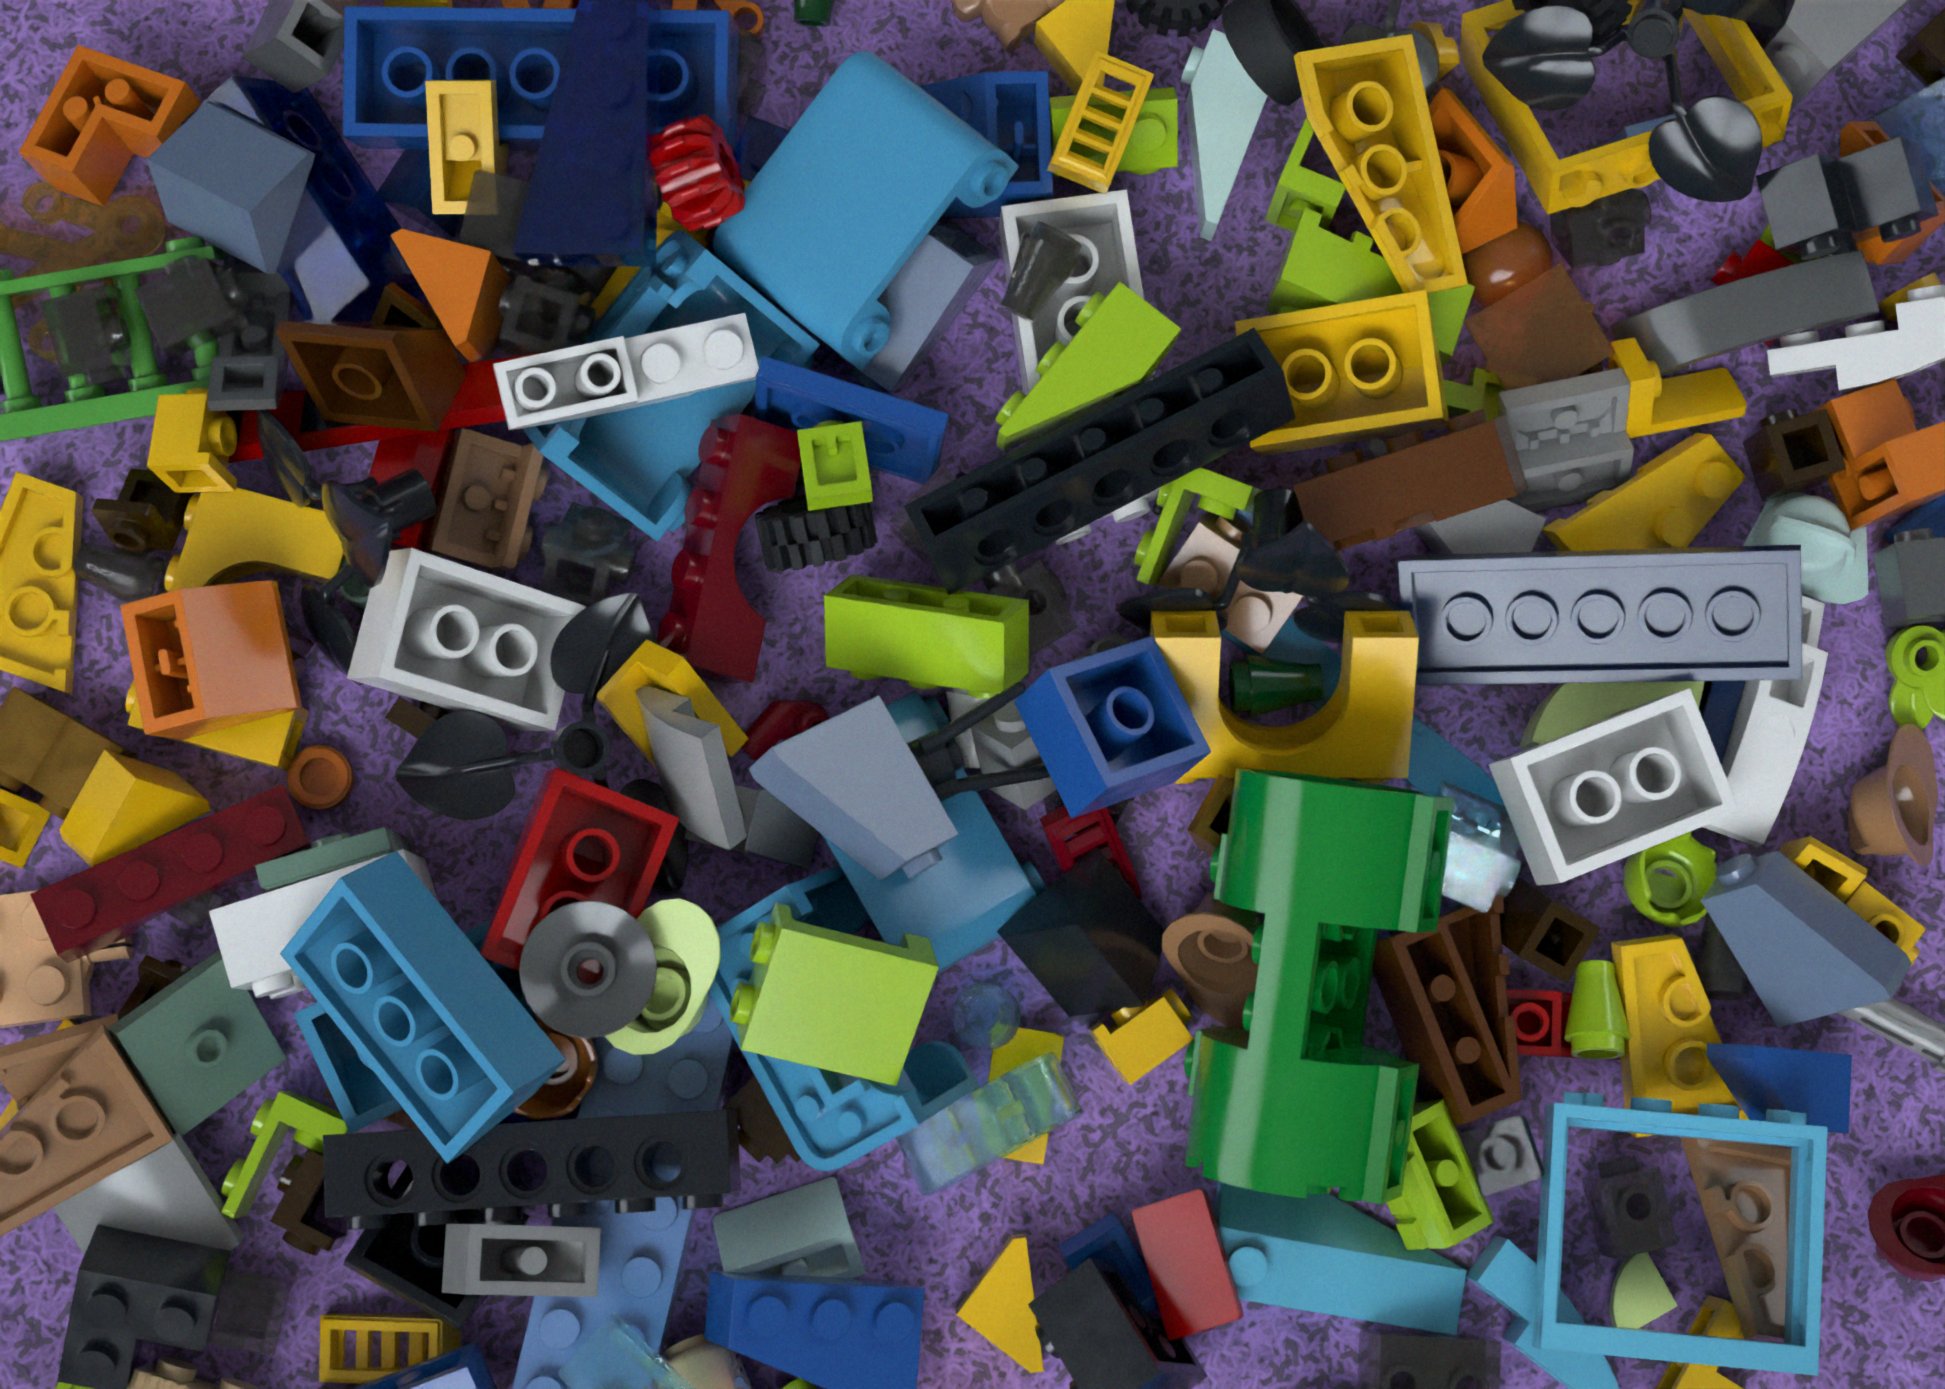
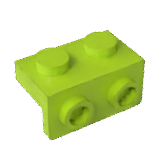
M1174 87L1148 89L1116 172L1128 171L1133 174L1147 175L1157 172L1160 168L1178 167V98ZM1134 90L1120 91L1119 93L1131 97ZM1077 95L1049 97L1052 155ZM1090 96L1087 106L1121 120L1126 111L1093 96ZM1081 118L1078 126L1079 129L1111 142L1114 141L1117 133ZM1072 141L1069 151L1103 165L1108 156L1075 141ZM1053 173V176H1054V177H1061V176H1059V175Z

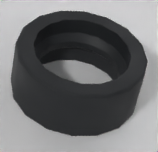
M1234 0L1223 8L1222 25L1226 38L1249 77L1276 103L1289 106L1301 98L1302 92L1293 55L1298 52L1325 47L1299 5L1294 0Z

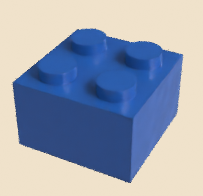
M1153 636L1049 668L1014 701L1071 819L1172 784L1211 753Z

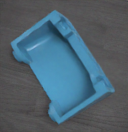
M858 51L849 56L838 67L743 192L745 196L744 210L718 226L713 240L714 254L736 274L859 370L863 371L873 356L883 349L889 338L890 314L877 301L886 287L955 198L972 208L982 207L996 200L1004 192L1008 181L1019 166L1003 150L891 64L870 51Z
M677 230L655 249L578 345L623 336L625 339L741 313L746 314L758 367L763 356L809 370L814 360L812 354L820 344L684 230ZM756 379L695 392L691 396L585 418L526 427L523 430L542 455L658 542L666 531L672 532L685 521V507L692 491L691 484L686 479L701 462L698 456L699 444L703 433L710 426L711 419L741 414L755 397Z
M913 691L885 705L906 743L932 731L936 732L950 723L933 695L922 700L917 691ZM963 768L955 772L956 779L968 777ZM977 791L959 793L941 802L958 835L938 849L943 857L941 862L911 879H908L902 869L880 881L822 835L883 943L900 946L904 932L929 938L939 965L936 975L1001 938L997 931L1047 889L1031 861L1021 866L1019 865Z
M839 865L784 886L716 928L720 936L721 961L709 993L739 1048L737 1024L729 1020L731 1001L737 984L739 982H749L755 962H751L749 959L753 934L760 921L769 923L775 903L790 906L792 918L796 921L851 935L860 931L869 922L868 914ZM932 1040L910 1050L897 1086L741 1050L796 1152L805 1164L819 1171L829 1172L840 1169L918 1126L979 1087L976 1078L957 1048L944 1041Z

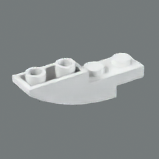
M1945 285L1907 291L1908 302L1895 304L1898 330L1885 331L1884 321H1873L1846 326V338L1820 342L1818 331L1780 337L1781 348L1767 350L1770 376L1775 378L1836 368L1839 392L1842 393L1871 387L1894 378L1899 379L1944 361Z
M745 313L625 339L623 336L493 364L509 430L585 418L691 396L695 392L754 380L759 369Z
M1802 595L1803 680H1746L1721 765L1740 812L1702 826L1703 828L1756 847L1765 843L1792 783L1819 698L1828 652L1817 649L1825 603Z

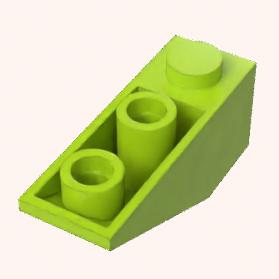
M1120 281L1107 297L1100 291H1097L1086 303L1075 320L1082 327L1067 346L1058 340L1036 367L1035 372L1042 377L1026 396L1020 390H1017L998 413L995 421L1002 427L998 431L996 446L1003 451L1052 431L1144 384L1175 346L1181 328Z

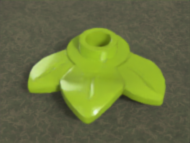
M1923 624L1909 625L1894 634L1886 646L1885 660L1890 673L1894 677L1888 697V706L1892 718L1899 726L1905 723L1915 724L1920 730H1923L1930 723L1934 715L1945 721V629L1939 631L1934 627ZM1925 646V662L1922 666L1917 667L1915 655L1920 648Z

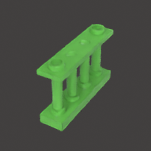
M200 236L165 242L167 251L165 254L15 279L13 269H1L0 372L7 401L0 402L3 413L0 414V442L155 416L159 395L185 394L191 388L209 389L212 357L219 356L220 346L203 265L226 261V252L216 246L206 247L205 241ZM171 270H177L197 364V368L191 369L192 382L169 385L167 375H160L139 277ZM114 281L134 379L127 380L130 390L128 393L105 396L103 385L96 386L76 291L77 286ZM49 291L70 390L64 391L66 403L42 407L40 396H33L12 298Z

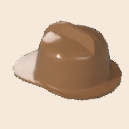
M1901 724L1894 732L1887 763L1862 776L1853 784L1848 811L1849 841L1851 848L1857 854H1876L1879 856L1909 854L1920 866L1930 865L1933 859V827L1938 802V788L1931 746L1923 731L1915 724Z
M1213 891L1205 895L1201 904L1195 907L1190 914H1185L1170 922L1162 935V950L1200 1010L1227 1027H1244V1005L1250 992L1255 991L1258 964H1255L1252 960V942L1256 929L1263 922L1253 911L1233 907L1213 899Z

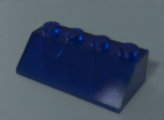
M231 75L181 123L183 125L204 103L215 102L316 154L276 272L282 275L296 296L297 308L306 320L371 322L383 290L391 282L415 299L424 294L390 236L400 230L401 226L385 202L375 195L376 189L307 87L293 93L275 80Z

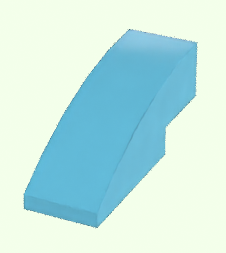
M1495 1235L1466 1274V1278L1516 1316L1502 1338L1567 1389H1619L1616 1378L1604 1355L1546 1350L1532 1346L1537 1264L1509 1239ZM1560 1290L1558 1321L1586 1324L1571 1301Z

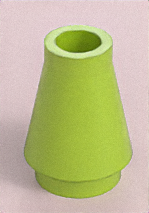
M1604 960L1582 961L1575 970L1576 978L1564 1039L1571 1042V1055L1576 1058L1607 1060L1622 1057L1625 1055V1042L1631 1039L1615 978V964Z

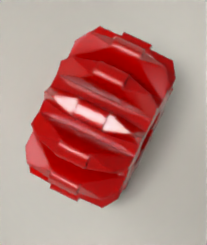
M705 114L694 118L686 117L665 126L664 130L651 136L649 161L655 171L656 178L654 181L659 185L663 201L668 203L673 218L690 232L701 228L710 229L723 224L730 217L744 210L745 196L743 192L745 184L740 176V165L735 160L732 145H729L725 140L722 128L717 126L712 119Z

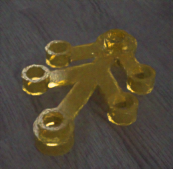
M39 182L28 187L23 195L22 203L28 215L42 225H53L59 221H64L96 232L73 244L9 228L0 220V254L4 253L40 262L38 265L14 277L15 279L89 267L109 256L108 263L141 258L153 253L162 243L166 229L165 220L156 205L141 196H123L116 199L108 207H103L65 197L53 185ZM45 195L54 196V204L49 211L44 213L36 212L35 207L39 198ZM132 216L140 217L141 225L135 233L130 235L122 233L121 227L127 218ZM114 281L104 282L101 289L93 291L87 297L84 310L88 319L98 328L112 331L120 328L123 324ZM84 285L76 287L79 301ZM45 292L13 297L14 310ZM50 299L45 320L36 323L31 328L28 342L33 352L48 362H58L64 359L60 342L55 349L50 351H44L41 346L42 339L47 333L52 331L58 332ZM106 300L115 301V313L110 318L99 319L97 316L99 305Z

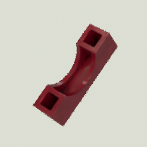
M735 414L711 419L710 426L701 437L698 449V456L702 462L697 486L691 492L686 503L685 520L688 523L683 549L677 554L672 566L671 581L674 585L669 612L665 614L659 625L657 642L658 645L684 657L699 677L722 683H753L767 620L750 606L739 588L734 567L735 546L744 523L758 508L773 500L794 496L801 456L797 432L743 414Z
M281 784L30 895L57 955L66 963H70L130 936L148 921L187 901L226 886L257 880L258 876L255 865L312 848L286 789Z

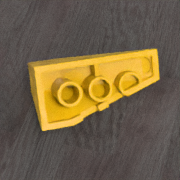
M1412 34L1303 51L1293 55L1307 119L1403 293L1427 290L1429 294L1468 285Z

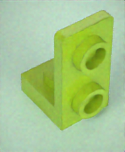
M830 420L818 423L813 428L797 430L808 511L873 502L862 421L845 423Z
M1199 467L1160 487L1157 505L1163 507L1155 531L1147 529L1138 545L1134 558V564L1141 567L1137 581L1147 585H1160L1158 581L1166 571L1195 493L1201 495L1197 507L1233 520L1237 509L1253 513L1254 497L1263 490L1203 467Z
M293 1090L279 1091L275 1100L268 1097L259 1108L253 1120L250 1133L257 1136L247 1159H237L223 1183L221 1194L227 1196L228 1199L221 1213L233 1219L248 1215L290 1126L296 1129L293 1140L323 1153V1135L350 1134L341 1113Z

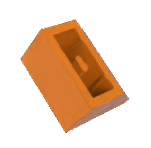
M266 580L182 588L120 605L145 735L185 740L302 709L277 581Z

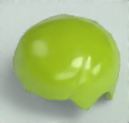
M1692 831L1628 856L1622 870L1624 890L1631 903L1646 918L1667 928H1677L1696 923L1708 913L1701 899L1717 877L1715 874L1717 866L1716 862H1714L1716 853L1712 848L1699 843L1691 835ZM1660 869L1671 871L1678 879L1655 871Z

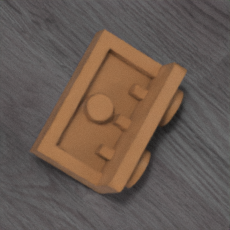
M466 428L457 429L436 505L437 513L433 517L425 552L490 571L502 572L513 570L516 567L517 561L522 562L525 559L531 545L533 528L531 525H527L532 500L537 501L541 497L546 485L548 466L542 464L544 455L537 450L533 443L521 446Z
M1208 511L1197 524L1158 583L1167 590L1195 588L1209 593L1212 598L1219 595L1225 587L1240 551L1241 535L1252 532V529L1236 516L1231 520ZM1240 580L1230 606L1222 610L1228 616V624L1225 630L1262 655L1303 596L1294 592L1285 594L1282 592L1256 590Z

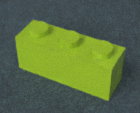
M856 574L849 575L824 595L826 667L850 671L851 676L864 680L882 677L908 680L910 686L918 689H935L942 686L967 690L970 696L979 699H989L997 693L999 694L1011 685L1019 682L1029 673V600L958 590L948 595L943 587Z

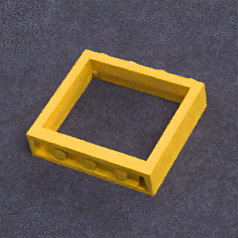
M1504 0L1462 13L1460 38L1462 62L1547 215L1571 207H1582L1596 199L1630 188H1642L1661 179L1654 169L1649 156V138L1653 130L1559 160L1529 106L1514 97L1483 64L1482 55L1492 37L1506 23L1525 11L1515 10L1512 0ZM1640 0L1627 1L1633 5L1632 11L1622 25L1630 23L1633 11ZM1683 8L1684 15L1736 98L1748 106L1756 116L1762 133V149L1769 147L1775 142L1784 140L1793 96L1746 22L1714 14L1702 15L1693 10ZM1495 30L1494 35L1488 36L1487 32Z

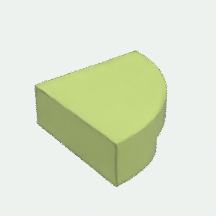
M1638 1247L1626 1256L1617 1270L1618 1272L1612 1285L1609 1316L1614 1327L1639 1329L1678 1305L1644 1247Z

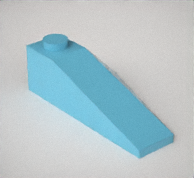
M1218 1182L1213 1212L1239 1299L1457 1335L1467 1270L1427 1248L1406 1250L1399 1232L1330 1194H1308L1307 1199L1264 1193Z

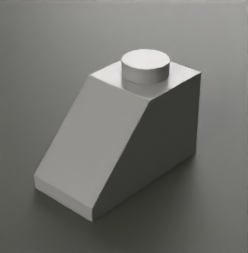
M446 1224L442 1293L597 1297L601 1228Z

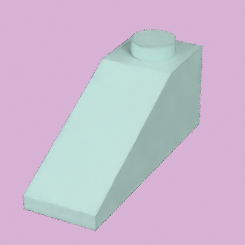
M1214 29L1211 32L1205 50L1193 46L1180 80L1191 85L1185 107L1199 234L1201 238L1209 241L1213 239L1267 95L1249 77L1237 59L1226 38V34Z

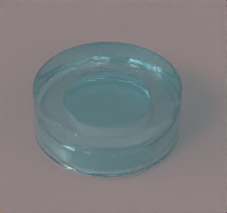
M986 982L976 983L967 987L958 996L952 1014L953 1025L958 1036L967 1044L982 1049H997L1006 1045L1015 1036L1021 1017L1020 1007L1014 995L1001 986Z

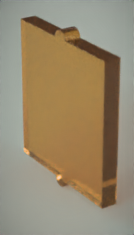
M1561 263L1463 322L1487 361L1484 364L1485 371L1487 373L1494 372L1505 391L1575 377L1615 353L1592 315L1595 308L1594 304L1590 301L1584 302Z

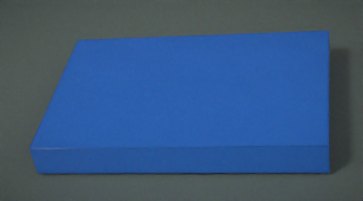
M763 356L756 374L755 419L794 432L813 428L818 423L830 420L845 423L862 421L869 468L926 486H933L940 466L950 414Z

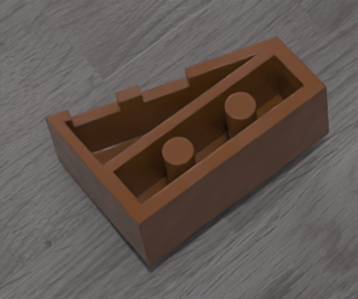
M1484 409L1446 420L1449 433L1425 440L1421 428L1384 440L1388 452L1364 459L1362 450L1359 448L1325 459L1324 462L1328 472L1293 485L1303 519L1308 520L1337 551L1374 539L1376 541L1397 535V532L1433 521L1438 522L1517 496L1529 488L1506 416L1502 415L1487 420Z
M1503 892L1473 900L1439 914L1437 931L1412 933L1399 930L1376 940L1372 971L1409 1062L1419 1063L1417 1083L1425 1101L1444 1099L1454 1125L1467 1124L1522 1100L1514 1016H1509L1505 981V976L1510 975L1508 954H1503L1499 914L1504 913Z

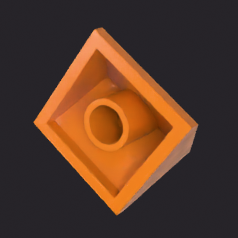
M1442 87L1428 107L1462 255L1517 229L1515 166L1452 90Z
M402 228L391 234L390 236L454 346L470 363L492 360L513 285V280L494 254L489 250Z

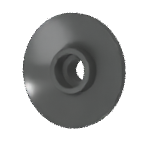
M581 901L554 910L543 918L530 933L520 958V983L528 1005L546 1025L568 1036L597 1038L624 1028L643 1011L655 987L657 959L649 935L633 916L623 909L608 903ZM589 960L599 961L603 966L602 978L594 984H584L579 979L581 965Z

